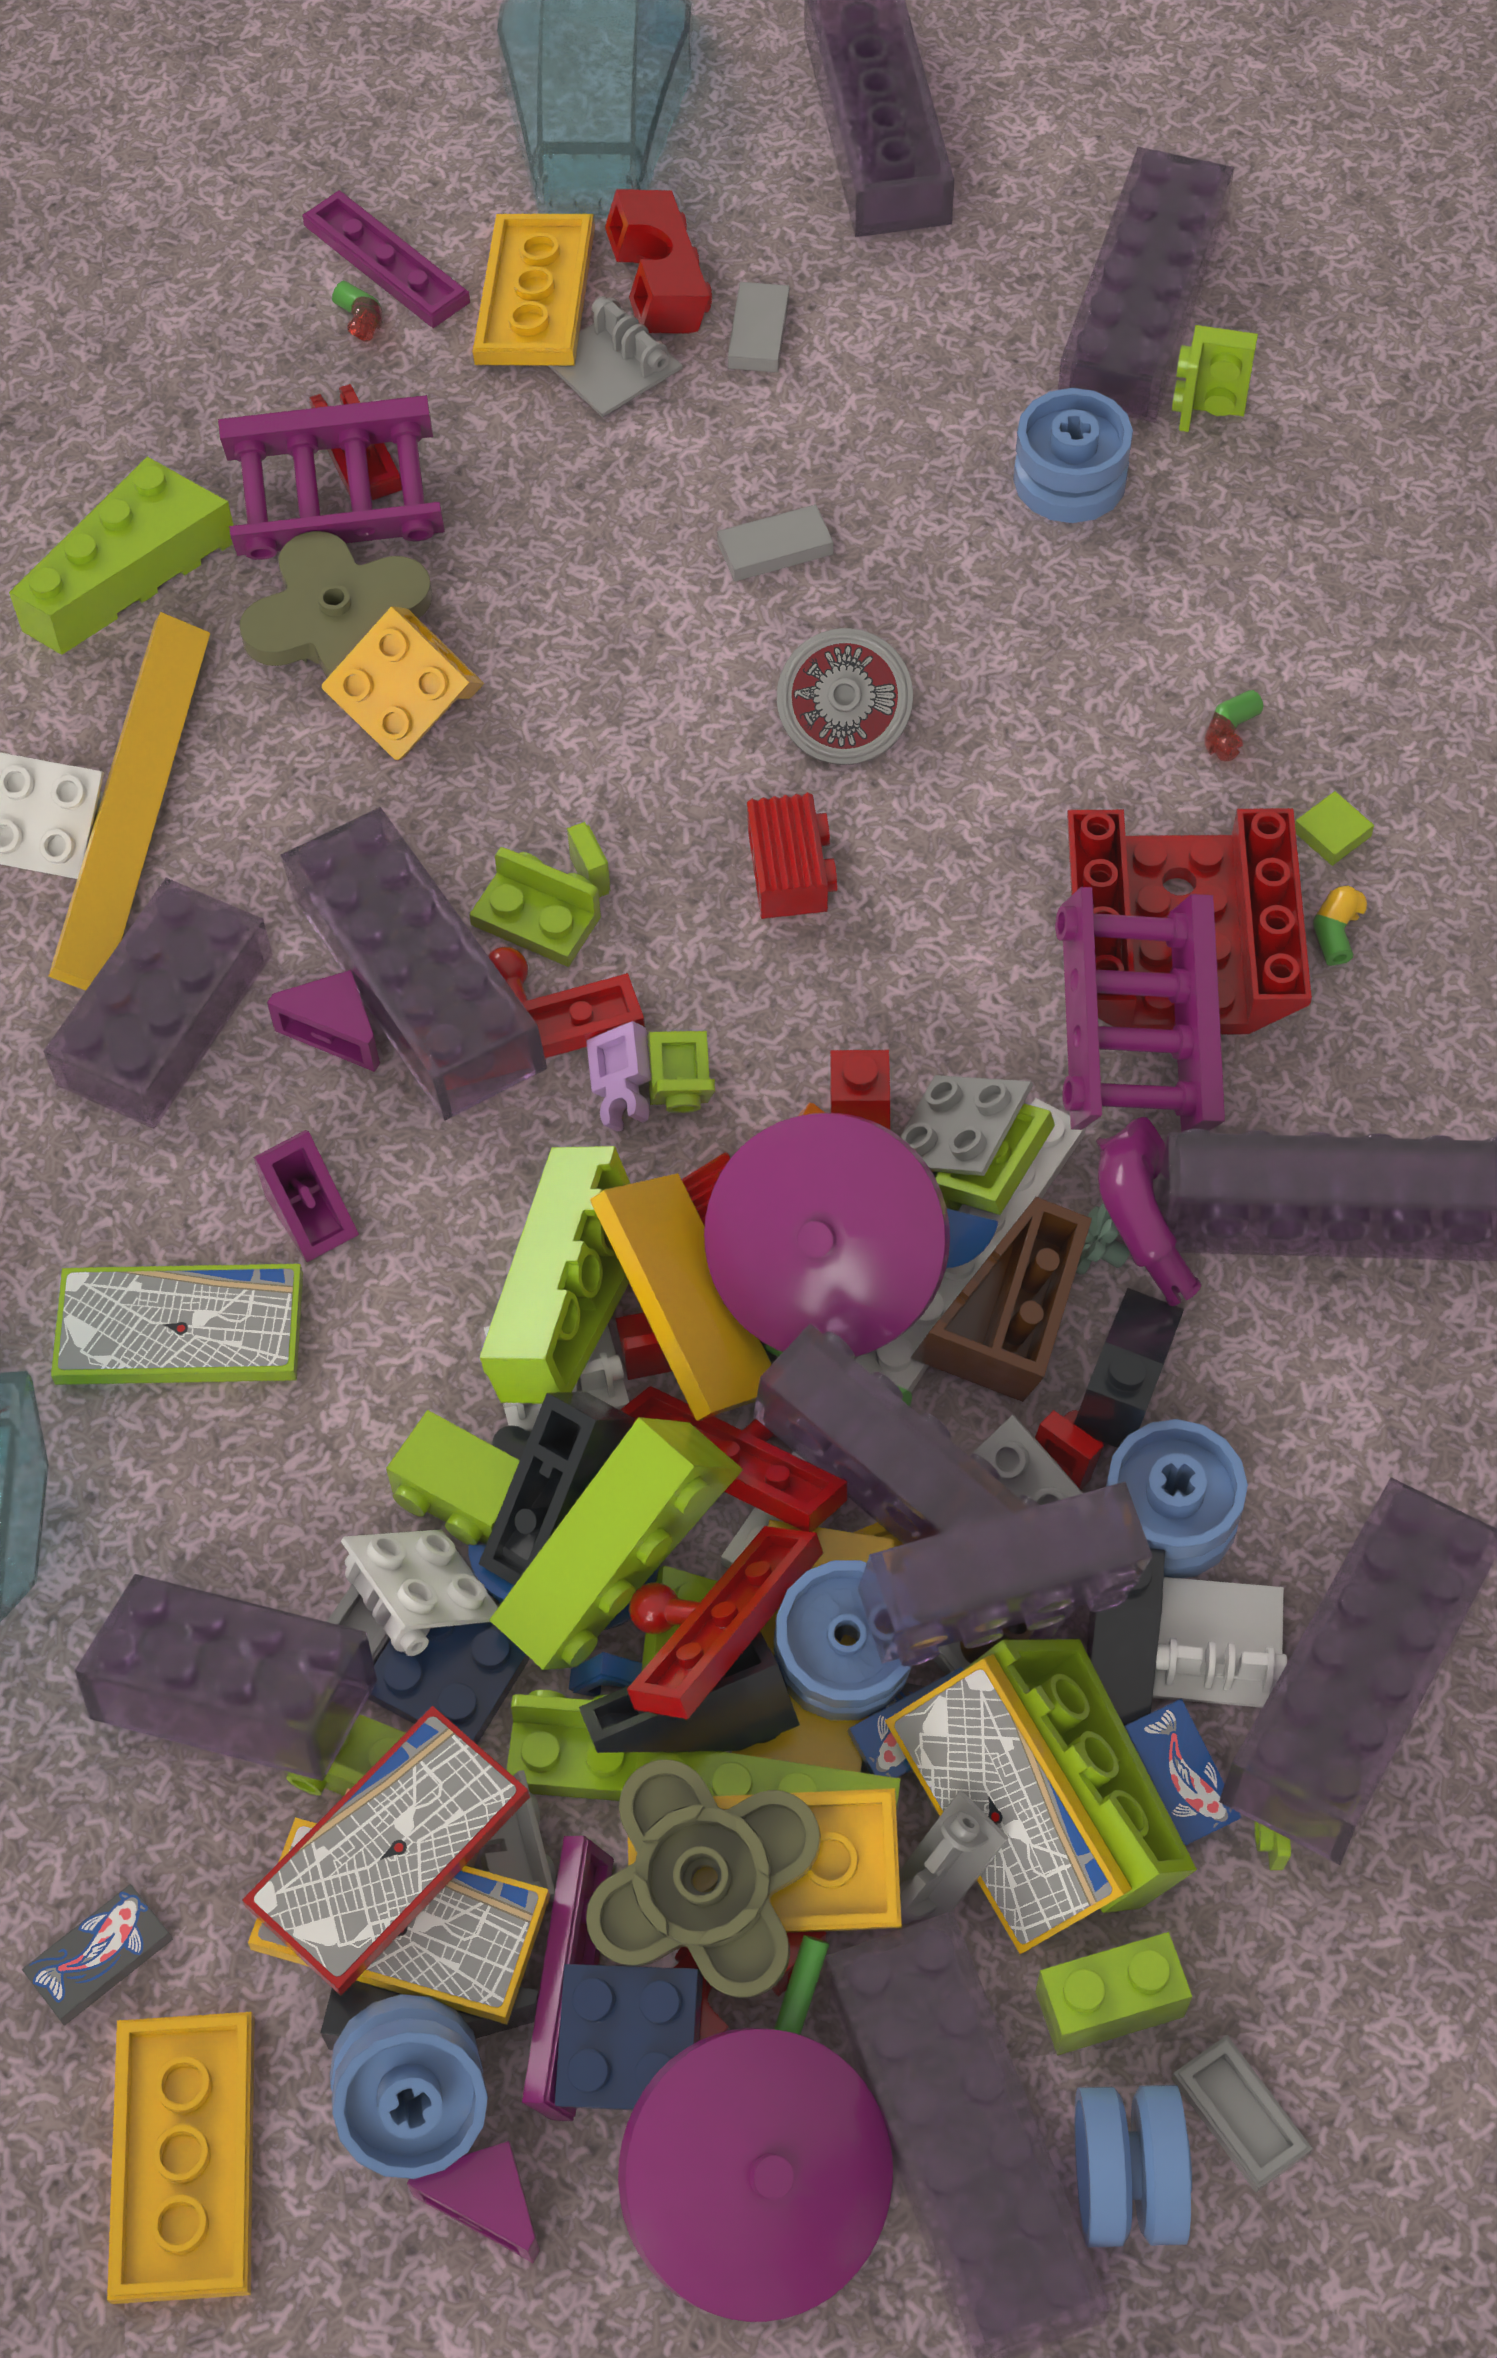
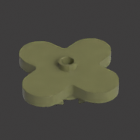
M322 531L306 532L292 538L280 552L279 568L286 590L264 597L251 604L241 617L240 633L247 654L255 661L270 666H282L299 660L307 663L309 659L314 663L320 664L326 678H328L391 606L409 609L418 619L423 616L432 602L430 577L421 563L404 556H389L358 565L355 563L345 542L338 536Z
M657 1760L643 1765L628 1778L619 1800L620 1819L637 1851L636 1861L604 1880L594 1891L589 1901L586 1915L587 1929L592 1942L610 1960L624 1966L633 1967L652 1964L681 1947H687L704 1978L719 1992L741 1999L754 1998L767 1993L782 1979L790 1959L789 1938L771 1904V1897L776 1892L807 1874L818 1857L821 1834L813 1812L797 1796L779 1790L756 1793L733 1807L723 1810L716 1804L703 1779L691 1767L674 1760ZM710 1867L716 1870L718 1883L709 1892H699L693 1884L694 1875L699 1869Z

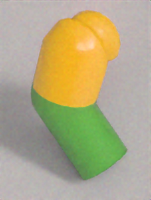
M1340 886L1330 891L1313 919L1316 936L1325 961L1329 966L1347 963L1353 958L1354 954L1346 935L1345 927L1349 921L1358 920V913L1365 914L1367 909L1365 895L1351 886Z

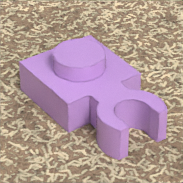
M631 1021L586 1040L591 1089L593 1093L604 1098L600 1108V1118L603 1125L615 1131H622V1115L626 1108L628 1116L640 1122L647 1121L649 1118V1104L646 1098L639 1094L638 1086L651 1081L646 1028Z

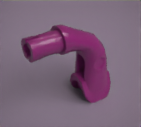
M1148 1117L1133 1119L1116 1135L1106 1139L1099 1137L1096 1140L1100 1150L1098 1169L1099 1191L1105 1208L1125 1242L1134 1263L1139 1267L1145 1266L1165 1296L1168 1305L1175 1306L1180 1304L1182 1300L1178 1293L1181 1292L1187 1301L1197 1294L1202 1285L1176 1249V1236L1169 1229L1155 1199L1153 1179L1158 1177L1165 1166V1143Z

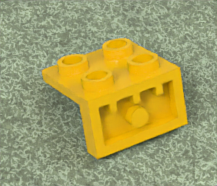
M391 606L323 682L322 689L393 759L401 760L457 699H470L485 683L409 609Z

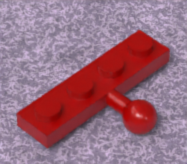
M499 947L490 952L484 960L483 975L486 982L493 989L502 993L506 1007L407 1033L423 1090L426 1092L587 1047L586 1040L631 1021L645 1027V1021L628 973L528 1000L523 987V983L528 975V964L525 957L514 948Z
M652 1386L647 1387L620 1409V1411L635 1418V1421L638 1417L691 1423L743 1469L724 1491L725 1493L802 1531L813 1532L847 1501L846 1480L767 1443L772 1436L785 1438L795 1434L804 1422L805 1408L803 1402L790 1390L775 1389L766 1393L757 1405L756 1418L742 1430L714 1416L697 1421L687 1403Z
M764 1526L701 1602L679 1599L673 1589L662 1583H648L638 1588L629 1604L630 1617L638 1629L648 1634H662L670 1630L674 1625H680V1627L627 1688L634 1709L689 1719L778 1610L787 1590L806 1571L810 1570L822 1556L823 1550L817 1533Z

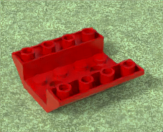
M1293 808L1237 809L1232 835L1126 836L1124 809L1067 811L1071 896L1080 887H1091L1093 913L1167 918L1170 911L1191 894L1213 895L1221 1035L1251 1034L1311 1004L1312 995ZM1170 879H1183L1189 882L1194 890L1186 895H1175L1167 891L1163 884ZM1094 937L1097 970L1170 974L1173 969L1172 947H1168L1166 941ZM1097 993L1098 1019L1112 1027L1173 1030L1176 1025L1175 1003H1171L1169 997Z

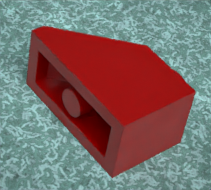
M830 1050L831 1113L862 1117L890 1130L889 1050Z

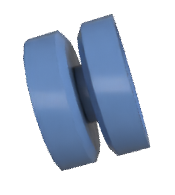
M1068 388L1050 391L1033 400L1021 414L1017 431V455L1013 481L1019 498L1033 512L1053 521L1068 523L1095 520L1113 510L1124 496L1133 435L1128 414L1113 399L1093 390Z
M1173 1419L1149 1423L1129 1434L1113 1454L1101 1510L1106 1539L1110 1544L1165 1550L1164 1577L1182 1579L1202 1574L1219 1564L1234 1543L1248 1487L1242 1460L1225 1438L1202 1424Z
M833 1560L806 1571L787 1590L776 1617V1628L773 1637L774 1658L779 1666L788 1694L804 1710L828 1720H860L885 1709L903 1691L920 1644L919 1615L908 1591L888 1571L861 1560ZM844 1635L851 1636L856 1640V1643L851 1646H844L839 1642H841Z
M400 1994L371 2003L348 2021L334 2044L330 2068V2085L332 2091V2114L340 2142L359 2164L385 2177L416 2179L443 2171L465 2155L484 2126L488 2096L474 2032L455 2009L434 1998Z
M1139 2086L1131 2105V2131H1128L1123 2099L1114 2087H1077L1074 2116L1075 2161L1079 2212L1085 2245L1087 2247L1124 2246L1132 2226V2200H1135L1140 2232L1151 2246L1187 2245L1191 2223L1192 2165L1183 2102L1178 2086Z

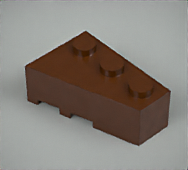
M1035 1197L949 1308L932 1327L910 1358L1024 1402L1045 1376L1092 1218Z

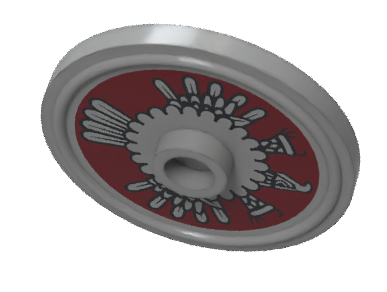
M832 629L809 638L788 658L778 681L777 707L780 720L788 736L807 755L830 764H860L882 755L901 737L912 712V682L903 659L886 641L872 633L859 629Z

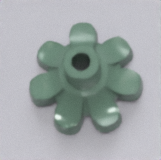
M1102 1203L1100 1207H1094L1087 1216L1092 1218L1076 1270V1273L1080 1275L1087 1272L1092 1261L1098 1262L1100 1259L1116 1268H1120L1126 1262L1130 1253L1127 1246L1115 1240L1119 1232L1104 1203Z

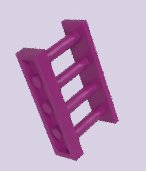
M427 395L218 419L220 440L227 461L237 460L241 462L247 524L229 526L230 536L237 556L246 555V557L254 560L269 559L274 557L277 551H281L292 538L312 531L334 534L341 538L345 544L403 537L407 541L417 542L431 538L434 533L445 532L440 502L425 503L418 442L422 438L433 437ZM393 442L397 444L404 506L373 509L366 448L370 444ZM341 448L345 450L352 512L320 515L314 454L318 450ZM289 454L293 456L300 518L268 522L262 460L266 456Z
M1080 887L1060 906L1055 923L1057 939L1063 941L1068 1076L1063 1084L1062 1100L1065 1110L1070 1111L1071 1129L1082 1130L1102 1116V1107L1174 1110L1175 1114L1180 1116L1181 1135H1204L1225 1122L1213 895L1191 894L1171 910L1167 918L1095 914L1093 913L1092 888ZM1094 937L1166 941L1167 946L1172 947L1173 969L1170 974L1097 970ZM1097 993L1169 997L1170 1002L1175 1003L1176 1025L1173 1030L1098 1026ZM1099 1050L1171 1053L1172 1057L1177 1059L1178 1082L1176 1086L1101 1083Z

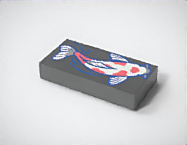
M130 1884L26 1965L22 1971L65 2026L171 1942L173 1938Z

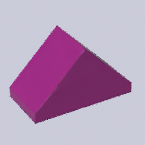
M351 970L273 993L267 1001L276 1032L373 1072L378 1068L380 1060L374 1034Z
M304 1130L253 1157L267 1201L306 1262L359 1235L309 1131Z
M509 2141L463 2155L443 2171L408 2180L407 2185L414 2198L534 2263L540 2249L515 2155Z

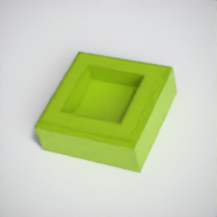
M1336 791L1295 820L1296 835L1332 866L1369 839L1374 829V824Z
M585 822L568 827L570 859L577 873L588 879L598 888L599 898L608 895L609 891H611L608 861L589 824L586 825Z

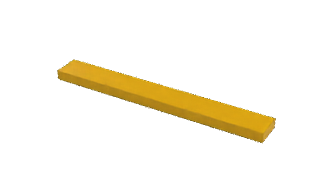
M162 612L159 613L154 622L48 975L50 978L98 996H103L108 989L210 636V632Z

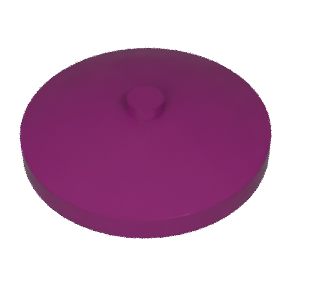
M815 1113L786 1119L765 1128L749 1139L731 1157L720 1173L708 1203L704 1230L705 1252L710 1274L719 1296L736 1320L752 1335L774 1349L792 1356L821 1361L842 1360L870 1353L889 1344L910 1329L925 1313L937 1294L946 1271L950 1247V1226L947 1207L933 1173L921 1156L905 1140L880 1124L862 1117L839 1113Z
M743 2028L721 2032L704 2038L682 2050L669 2060L655 2074L633 2108L625 2129L619 2156L618 2186L623 2218L629 2236L648 2269L665 2287L687 2303L717 2316L746 2322L781 2320L804 2313L831 2298L857 2274L870 2256L885 2224L893 2186V2160L888 2130L881 2110L873 2094L856 2071L838 2054L808 2037L775 2029Z

